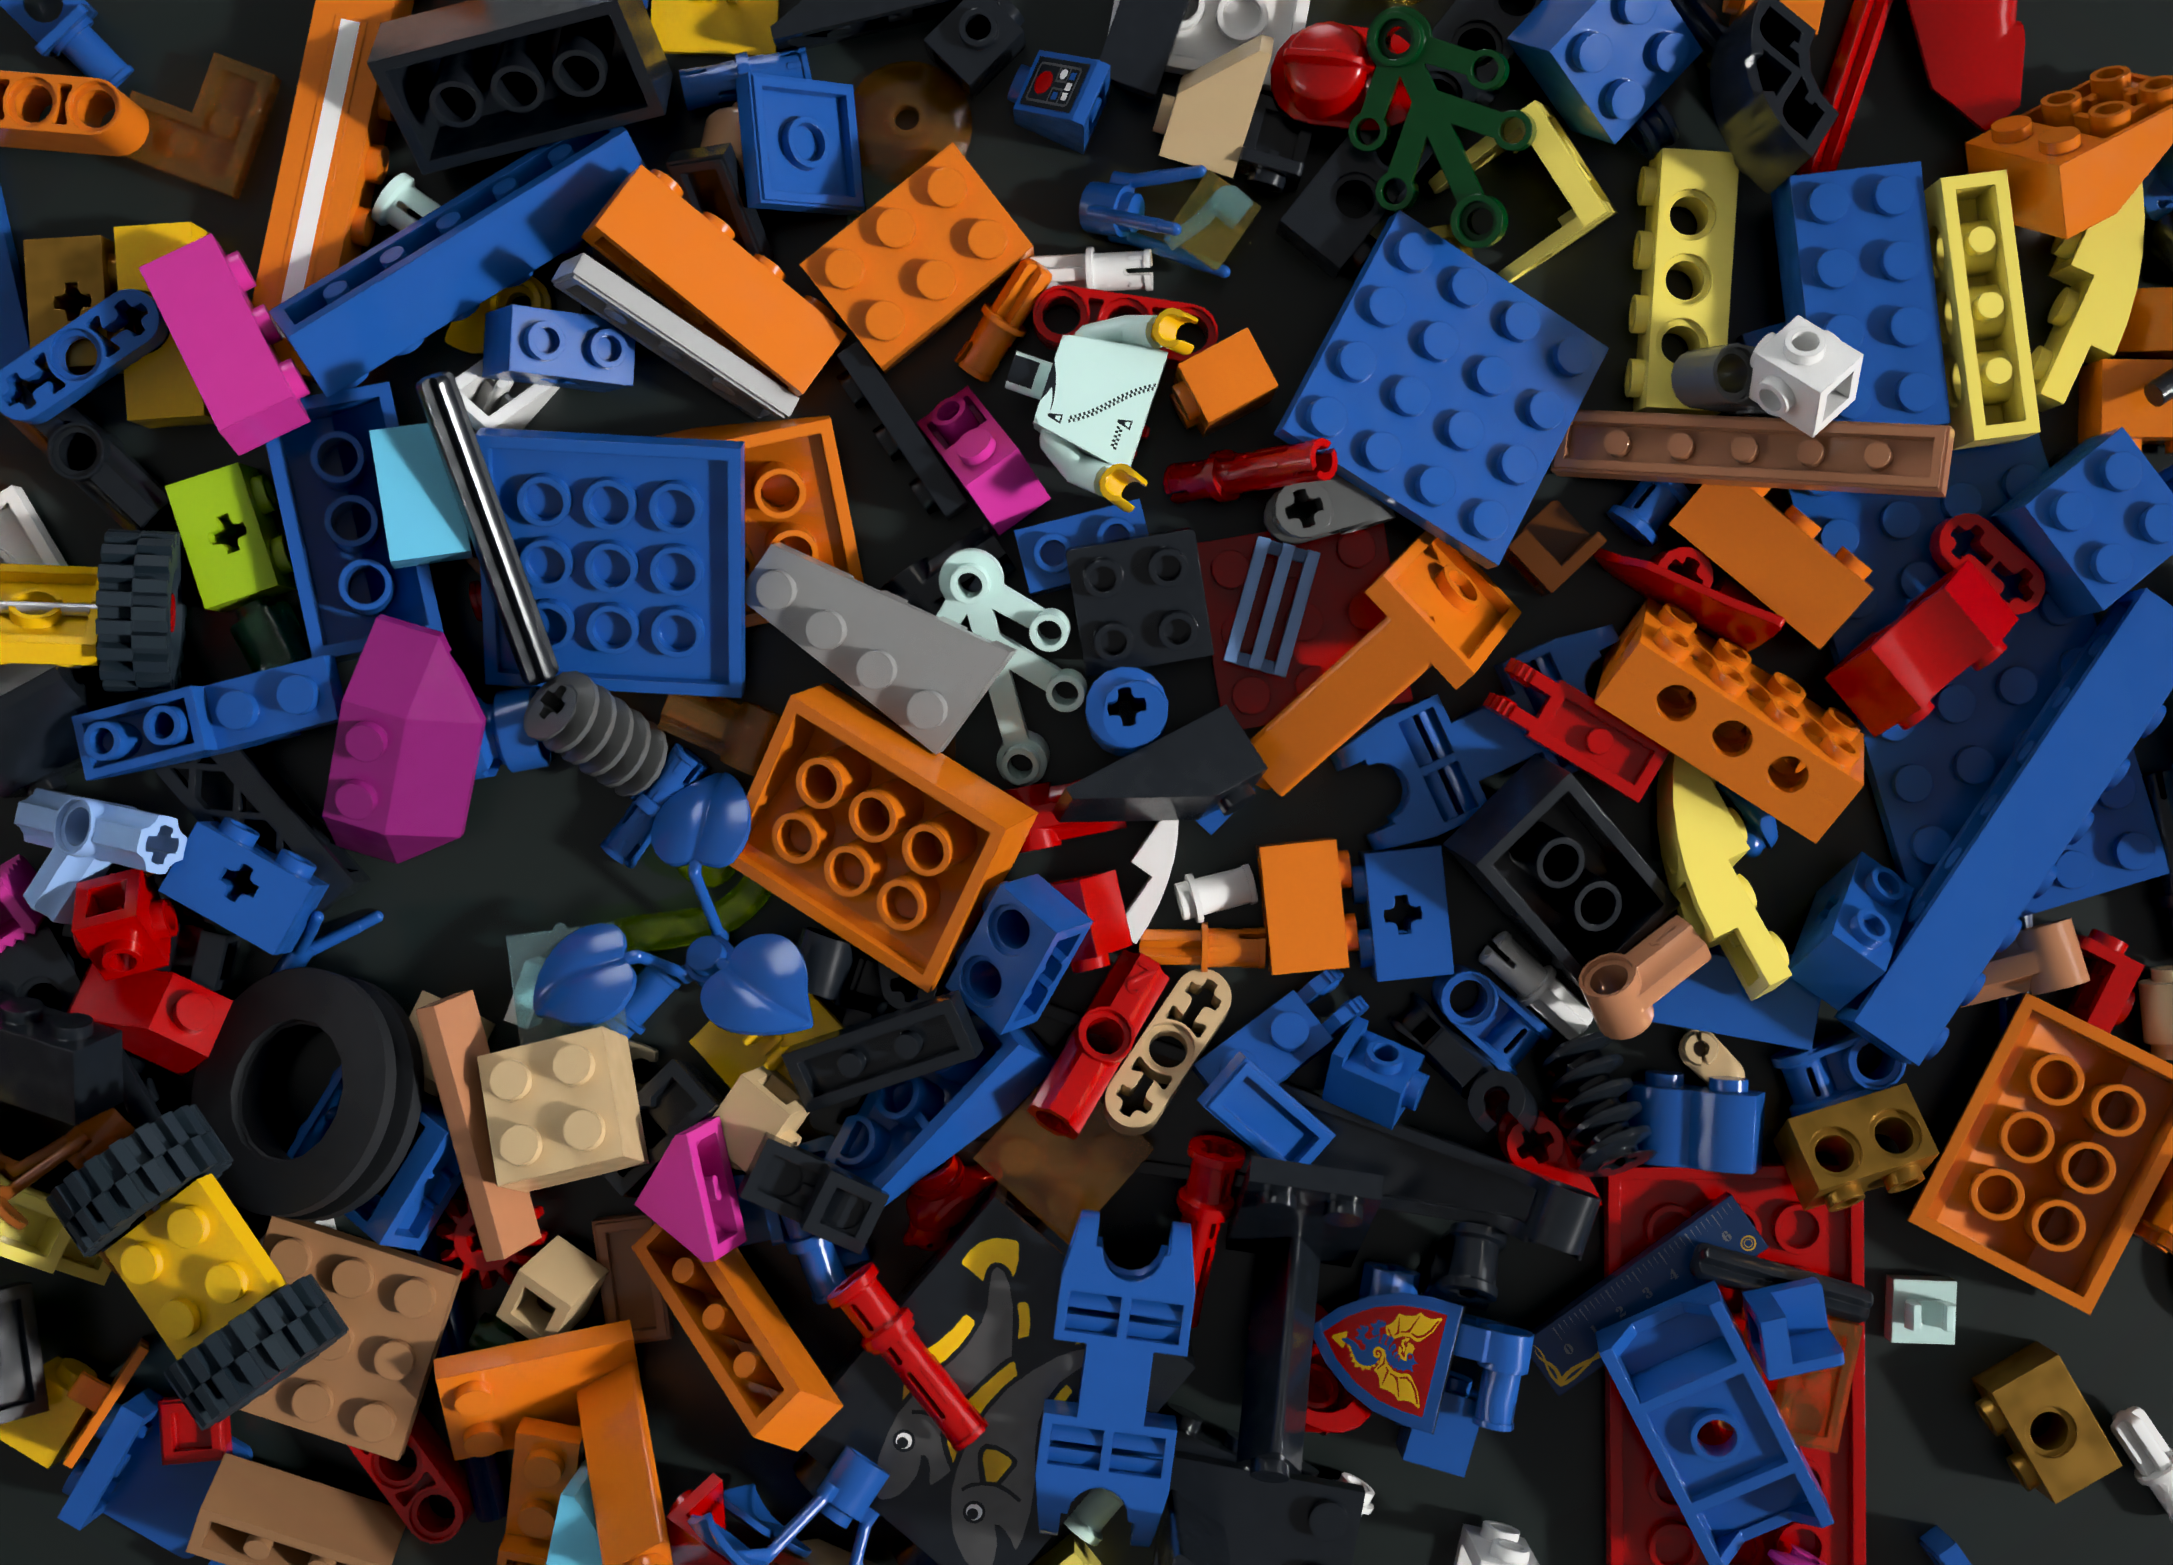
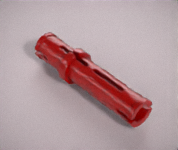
M1325 438L1313 439L1305 443L1259 449L1246 453H1236L1229 449L1215 451L1209 454L1210 458L1206 460L1170 464L1164 473V490L1166 494L1184 491L1182 493H1175L1170 498L1172 502L1177 504L1203 498H1213L1219 502L1236 500L1240 497V493L1247 491H1259L1304 482L1327 481L1333 478L1337 471V452L1335 448L1326 450L1323 454H1316L1317 450L1328 449L1331 442Z

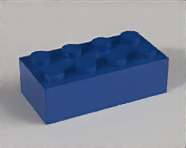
M1921 161L1790 176L1771 193L1785 324L1787 325L1799 315L1819 328L1832 332L1842 342L1864 354L1856 398L1833 421L1947 425L1951 423Z

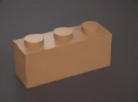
M225 1453L200 1507L186 1552L225 1565H392L406 1525L392 1506L380 1501L371 1500L255 1461Z

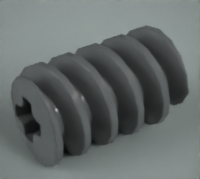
M578 671L563 672L540 687L528 703L523 722L526 734L534 740L542 741L548 750L560 753L563 760L577 765L581 772L595 777L599 784L608 788H614L615 794L622 797L635 796L649 788L659 777L665 765L668 750L665 733L656 723L646 720L639 711L629 708L622 699L612 696L605 687L595 684L588 675Z

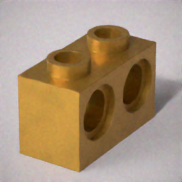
M1907 1083L1789 1118L1773 1140L1804 1211L1825 1204L1829 1212L1839 1211L1862 1201L1865 1198L1864 1192L1883 1186L1886 1187L1888 1193L1909 1189L1925 1179L1923 1172L1940 1154ZM1875 1134H1883L1894 1140L1900 1153H1890L1881 1148L1875 1139ZM1815 1152H1824L1833 1156L1838 1161L1841 1172H1832L1823 1168L1817 1161Z

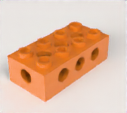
M1648 597L1619 636L1620 640L1614 643L1605 655L1595 704L1815 844H1817L1864 786V734L1860 732L1859 724L1851 716L1835 707H1829L1825 710L1806 698L1805 690L1789 676L1779 672L1770 675L1753 664L1748 652L1731 640L1720 638L1717 641L1697 628L1695 619L1677 605L1666 603L1662 606Z

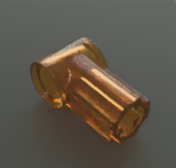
M669 694L661 712L658 729L720 755L719 760L755 777L782 715L748 701H743V704H740L726 697Z

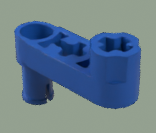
M1367 1261L1364 1263L1358 1300L1372 1295L1391 1293L1418 1294L1421 1273L1402 1265ZM1464 1313L1454 1355L1475 1360L1480 1367H1483L1472 1423L1489 1430L1511 1432L1514 1430L1515 1423L1513 1420L1521 1375H1528L1535 1334L1522 1328Z

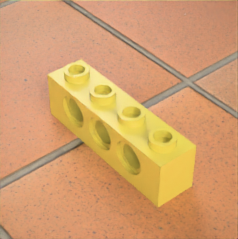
M1662 148L1656 157L1649 161V167L1643 166L1640 170L1637 186V203L1639 206H1646L1645 231L1638 230L1635 237L1633 267L1634 269L1642 270L1641 295H1633L1629 310L1630 333L1638 334L1636 359L1630 358L1628 360L1624 385L1625 396L1634 398L1633 412L1717 415L1721 413L1690 408L1679 401L1674 393L1671 381L1674 363L1669 361L1663 354L1661 343L1664 334L1672 333L1682 337L1687 343L1689 350L1728 344L1739 169L1735 165L1731 152ZM1684 207L1693 213L1697 221V230L1694 235L1681 234L1672 226L1670 221L1671 208ZM1678 270L1690 278L1693 285V293L1690 299H1678L1669 292L1666 286L1668 271Z
M2007 169L1940 178L1924 190L1951 417V423L1948 425L1952 426L1955 431L1953 450L2014 443L2040 433L2041 430Z

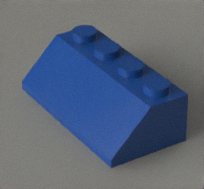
M390 382L340 390L328 398L324 393L300 398L311 422L267 442L266 448L312 658L321 655L335 656L336 663L359 659L375 619L380 614L444 633L429 564L394 569L389 558L369 430L399 427Z

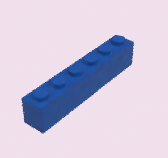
M623 126L539 146L268 312L327 398L340 390L354 388L367 378L370 371L395 356L406 355L416 350L423 343L425 337L446 324L471 316L479 308L480 303L501 290L526 282L534 274L535 269L560 254L571 253L581 248L586 243L581 236L621 183L641 164L645 168L646 166L628 131Z

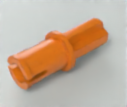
M1030 258L1019 262L994 303H984L981 311L984 315L969 340L966 341L954 359L956 363H959V367L981 381H990L1008 348L1011 347L1017 337H1024L1027 333L1023 323L1032 311L1036 299L1052 280V274L1046 267Z
M1208 922L1201 923V930L1146 929L1139 939V953L1145 954L1160 965H1200L1201 972H1207L1208 967L1265 969L1266 931L1265 928H1208Z

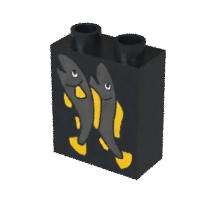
M1002 1179L995 1181L968 1212L966 1217L951 1232L944 1245L934 1252L894 1299L900 1308L907 1306L914 1314L912 1319L915 1321V1324L912 1328L928 1350L948 1372L972 1406L989 1423L986 1430L973 1443L956 1452L943 1435L941 1429L929 1417L881 1354L874 1356L871 1352H866L861 1345L864 1338L862 1337L826 1379L844 1406L802 1447L805 1452L793 1465L796 1476L813 1496L817 1494L816 1489L846 1445L854 1448L888 1472L890 1477L870 1506L903 1533L891 1549L899 1565H1028L1053 1536L1039 1533L1035 1473L1044 1399L1076 1403L1078 1401L1085 1343L1053 1339L1062 1264L1071 1237ZM1189 1339L1187 1357L1161 1353L1153 1354L1146 1412L1157 1413L1196 1368L1191 1339ZM1092 1489L1080 1493L1074 1499L1068 1514L1061 1513L1059 1527Z

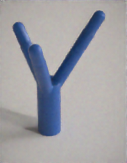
M375 910L314 940L324 920V914L321 911H314L293 951L284 953L269 975L285 969L306 967L313 956L381 922L384 918L383 913Z

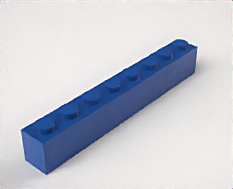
M2148 588L2126 592L2111 605L1908 906L1886 972L1839 1010L1834 1018L1899 1062L1920 1066L1923 1060H1930L1941 1050L1949 1036V1028L1946 1025L1959 1006L1968 1005L1981 991L1986 980V975L1982 972L1996 952L2004 951L2015 940L2022 927V921L2018 918L2030 900L2042 896L2052 885L2058 874V867L2055 866V863L2067 845L2077 843L2087 833L2095 817L2091 810L2102 793L2112 790L2120 783L2130 768L2131 761L2127 756L2139 738H2145L2150 735L2163 720L2167 711L2163 703L2173 689V606Z

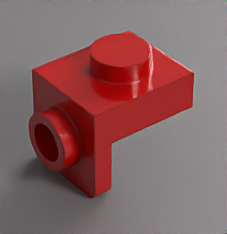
M2091 929L2088 937L2077 935L2083 956L2093 960L2087 970L2091 981L2080 984L2067 1013L2111 1033L2114 1025L2121 1024L2132 1010L2135 1002V993L2132 990L2145 965L2124 955L2129 946L2128 944L2107 933Z

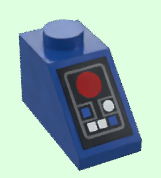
M1039 50L1032 67L1021 64L1011 84L1007 100L1015 103L1013 107L1014 124L1084 155L1110 97L1111 65L1097 59Z

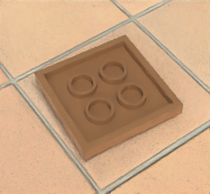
M272 1216L262 1247L287 1282L286 1285H291L297 1279L312 1274L349 1328V1331L338 1339L336 1343L321 1352L319 1356L303 1365L294 1374L273 1386L272 1389L255 1398L240 1410L398 1461L405 1453L432 1370L433 1359L436 1357L463 1271L387 1246L378 1245L375 1242L310 1221Z

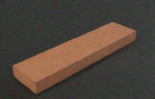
M473 990L454 993L416 1009V1015L486 1262L506 1259L539 1240L542 1236L530 1193L497 1186L477 1056L489 1054L490 1049Z

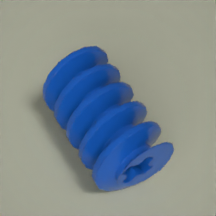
M1118 667L1102 674L1093 682L1086 696L1085 714L1091 736L1103 750L1116 756H1128L1160 739L1166 729L1168 717V699L1163 687L1151 674L1139 668ZM1131 700L1133 710H1144L1136 713L1134 725L1123 726L1120 716L1111 715L1118 712L1120 701Z

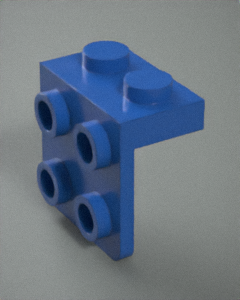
M147 1388L125 1404L121 1405L116 1402L94 1434V1437L101 1440L91 1460L83 1458L73 1469L63 1486L62 1492L68 1495L69 1498L57 1518L80 1531L104 1513L183 1559H189L195 1555L187 1553L186 1549L200 1507L222 1460L162 1465L158 1401L164 1398V1396ZM231 1435L233 1455L252 1461L253 1451L251 1447Z

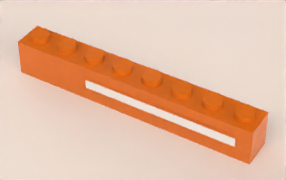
M315 0L258 269L257 286L254 288L252 298L254 308L265 304L270 311L361 255L362 246L368 247L370 245L376 222L371 217V203L375 184H382L388 171L389 150L387 146H384L388 123L389 121L395 122V119L367 61L380 23L410 16L414 0ZM280 330L283 340L273 344L281 362L292 358L303 379L315 382Z

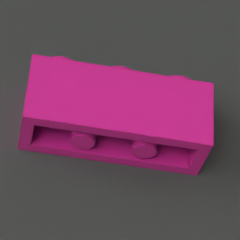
M210 233L139 267L219 433L238 456L311 422L300 398L309 395L310 391L292 358L281 362L273 344L282 341L283 337L265 304L254 308L246 291L257 285L238 250L227 255L213 234Z

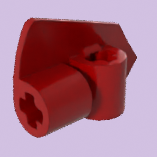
M1906 0L1928 84L1934 93L1955 108L1982 132L1988 131L1995 121L2007 117L2020 107L2025 54V30L2022 22L2016 20L2017 0Z
M1678 547L1653 555L1648 561L1622 556L1599 548L1593 554L1594 558L1606 572L1646 599L1649 597L1662 606L1666 603L1677 605L1695 619L1699 628L1717 640L1727 638L1747 652L1759 647L1772 638L1785 624V619L1782 616L1774 614L1773 610L1756 596L1727 576L1723 575L1713 583V568L1709 559L1701 551L1692 547ZM1678 565L1683 567L1680 574L1668 570V568Z

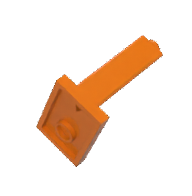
M1424 530L1365 591L1387 617L1250 739L1268 767L1256 785L1265 790L1273 788L1278 795L1284 796L1431 666H1434L1457 690L1478 671L1522 614L1520 609L1475 561Z
M630 1319L433 1359L435 1380L454 1461L471 1457H487L496 1452L514 1449L515 1434L522 1416L581 1427L602 1565H673Z

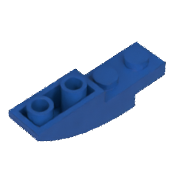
M321 655L206 686L183 687L72 716L71 718L86 781H92L299 736L302 731L337 723L344 694L335 656Z

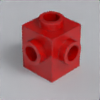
M130 869L77 883L71 932L73 933L74 943L79 954L84 959L90 958L104 980L109 981L169 966L171 937L178 934V919L171 901L167 898H160L144 871Z

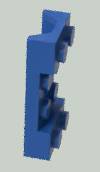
M1715 1280L1595 1332L1599 1354L1709 1565H1729L1745 1541L1791 1522L1825 1528L1834 1524L1827 1499L1800 1446L1793 1439ZM1721 1420L1729 1423L1734 1428L1732 1436L1726 1442L1719 1445H1709L1702 1442L1697 1437L1700 1428L1707 1422Z

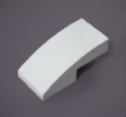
M1179 820L1157 821L1130 859L1133 864L1150 875L1125 910L1131 940L1135 944H1137L1148 927L1167 886L1175 858Z

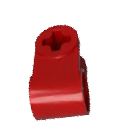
M1539 1110L1537 1125L1534 1127V1130L1538 1133L1535 1136L1538 1146L1531 1151H1528L1522 1145L1525 1142L1522 1135L1525 1128L1509 1111L1502 1116L1497 1125L1496 1137L1499 1147L1509 1163L1580 1188L1599 1197L1591 1179L1579 1174L1576 1165L1578 1158L1570 1150L1560 1129L1541 1110Z

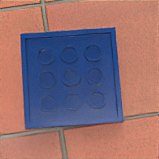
M1398 210L1388 218L1274 435L1291 445L1305 443L1306 441L1318 438L1328 439L1331 442L1328 449L1317 450L1316 454H1323L1326 450L1335 448L1338 458L1337 475L1481 566L1491 569L1499 566L1609 348L1404 212Z
M480 428L475 435L559 666L558 673L555 676L563 672L578 671L588 675L595 684L605 687L608 691L742 698L745 691V441ZM480 566L485 684L542 687L545 683L528 686L522 681Z

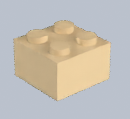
M600 1026L477 1056L498 1187L526 1193L649 1163L627 1036Z

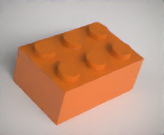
M952 142L800 263V266L886 374L1012 274L1020 261L1034 256V246Z

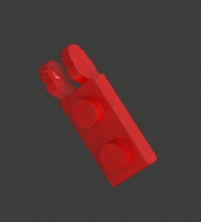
M1511 657L1504 669L1510 675V678L1526 688L1529 687L1547 698L1535 717L1519 708L1514 701L1501 694L1496 695L1490 692L1483 706L1512 725L1526 731L1524 734L1526 738L1633 803H1639L1670 751L1594 703L1595 700L1565 681L1557 680L1555 682L1531 666Z

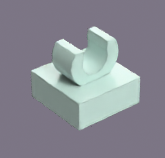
M1886 1274L1884 1338L1891 1343L1955 1345L1957 1281L1948 1276Z

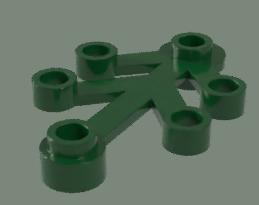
M1394 6L1385 9L1374 18L1367 32V51L1376 68L1361 112L1352 119L1348 129L1349 139L1357 149L1366 152H1377L1385 148L1392 136V127L1386 115L1399 82L1402 79L1411 99V105L1388 172L1376 184V199L1384 209L1389 211H1405L1415 204L1419 188L1414 178L1429 139L1457 201L1450 220L1453 235L1461 244L1470 248L1493 246L1502 239L1507 230V211L1498 199L1484 195L1453 124L1494 138L1495 142L1505 150L1522 151L1528 148L1535 140L1537 133L1536 123L1526 112L1508 110L1503 113L1437 90L1426 64L1464 74L1473 87L1485 91H1493L1503 86L1508 79L1509 63L1505 56L1498 51L1492 49L1473 51L1434 38L1428 20L1423 14L1413 8ZM1406 28L1411 35V44L1405 52L1397 54L1392 49L1391 38L1397 30ZM1492 57L1497 62L1498 73L1492 81L1483 83L1477 76L1478 64L1484 58ZM1519 118L1525 124V135L1518 143L1511 144L1504 136V128L1509 120ZM1374 119L1379 125L1380 134L1374 143L1368 145L1362 140L1360 130L1364 122ZM1399 178L1406 184L1407 194L1402 202L1394 204L1387 196V188L1393 180ZM1484 208L1491 213L1493 225L1487 233L1481 235L1474 230L1472 218L1476 211Z

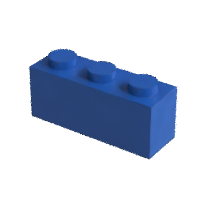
M1719 944L1709 949L1712 956L1711 960L1653 1004L1654 1018L1652 1022L1812 1051L1821 999L1789 977L1774 991L1751 1001ZM1788 954L1789 963L1793 954Z

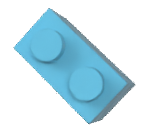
M423 423L369 430L389 558L393 568L473 558L471 539L429 424Z

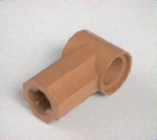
M1676 915L1626 954L1608 953L1589 961L1579 975V987L1602 1034L1615 1040L1630 1039L1643 1033L1651 1025L1654 1018L1653 1004L1711 960L1712 956L1707 944L1695 932L1692 925Z
M2072 918L2056 920L2020 930L2008 948L1993 955L1982 972L1986 975V980L1981 991L1966 1006L2031 991L2032 995H2039L2091 981Z

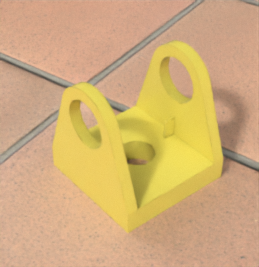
M1536 100L1520 110L1528 113L1536 123L1537 133L1531 145L1572 209L1557 218L1562 225L1561 228L1497 273L1510 283L1527 274L1618 213L1550 107ZM1513 118L1505 125L1504 136L1509 143H1518L1524 137L1526 128L1523 121L1519 118ZM1485 136L1465 152L1473 170L1476 171L1506 150L1501 148L1494 138ZM1440 170L1428 182L1435 194L1450 187L1443 170Z

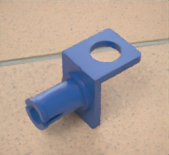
M0 0V6L38 43L34 49L41 56L54 57L56 55L58 57L64 54L86 77L109 81L116 88L133 73V67L127 65L91 28L94 23L93 19L99 13L86 0H62L63 8L59 17L52 22L46 23L36 21L30 17L26 11L24 0Z

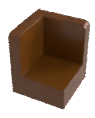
M1554 500L1548 503L1513 537L1503 557L1543 597L1552 594L1607 540L1599 531L1589 534L1560 502Z

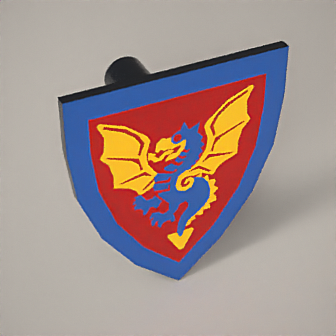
M1404 1292L1372 1295L1338 1307L1314 1324L1313 1338L1324 1362L1344 1388L1370 1410L1401 1425L1434 1434L1465 1306L1435 1297Z

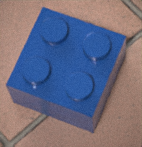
M1542 0L1506 39L1570 130L1611 144H1616L1703 51L1670 0Z
M2123 427L2084 440L1990 516L2001 532L2037 564L2044 575L2045 590L2067 618L2104 611L2173 555V493Z

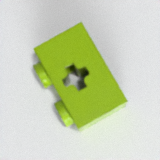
M237 462L164 486L205 609L228 612L297 589L292 575L293 567L286 535L279 536L272 514L273 511L278 510L277 496L269 478L265 474L259 475L258 469ZM236 525L246 527L247 532L246 535L238 538L239 548L229 545V538L237 534Z

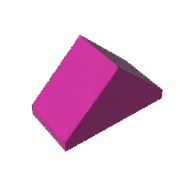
M720 1116L708 1117L674 1136L634 1204L702 1262L716 1261L747 1241Z

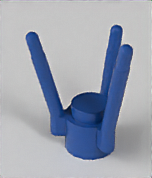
M1205 166L1176 167L1140 173L1113 171L1109 183L1092 181L1085 187L1079 204V219L1082 229L1087 233L1107 235L1109 242L1127 244L1142 250L1151 249L1153 254L1221 278H1227L1231 273L1230 268L1224 264L1137 232L1140 229L1177 236L1181 233L1182 228L1180 224L1145 216L1144 198L1141 194L1134 193L1135 188L1203 178L1207 174Z

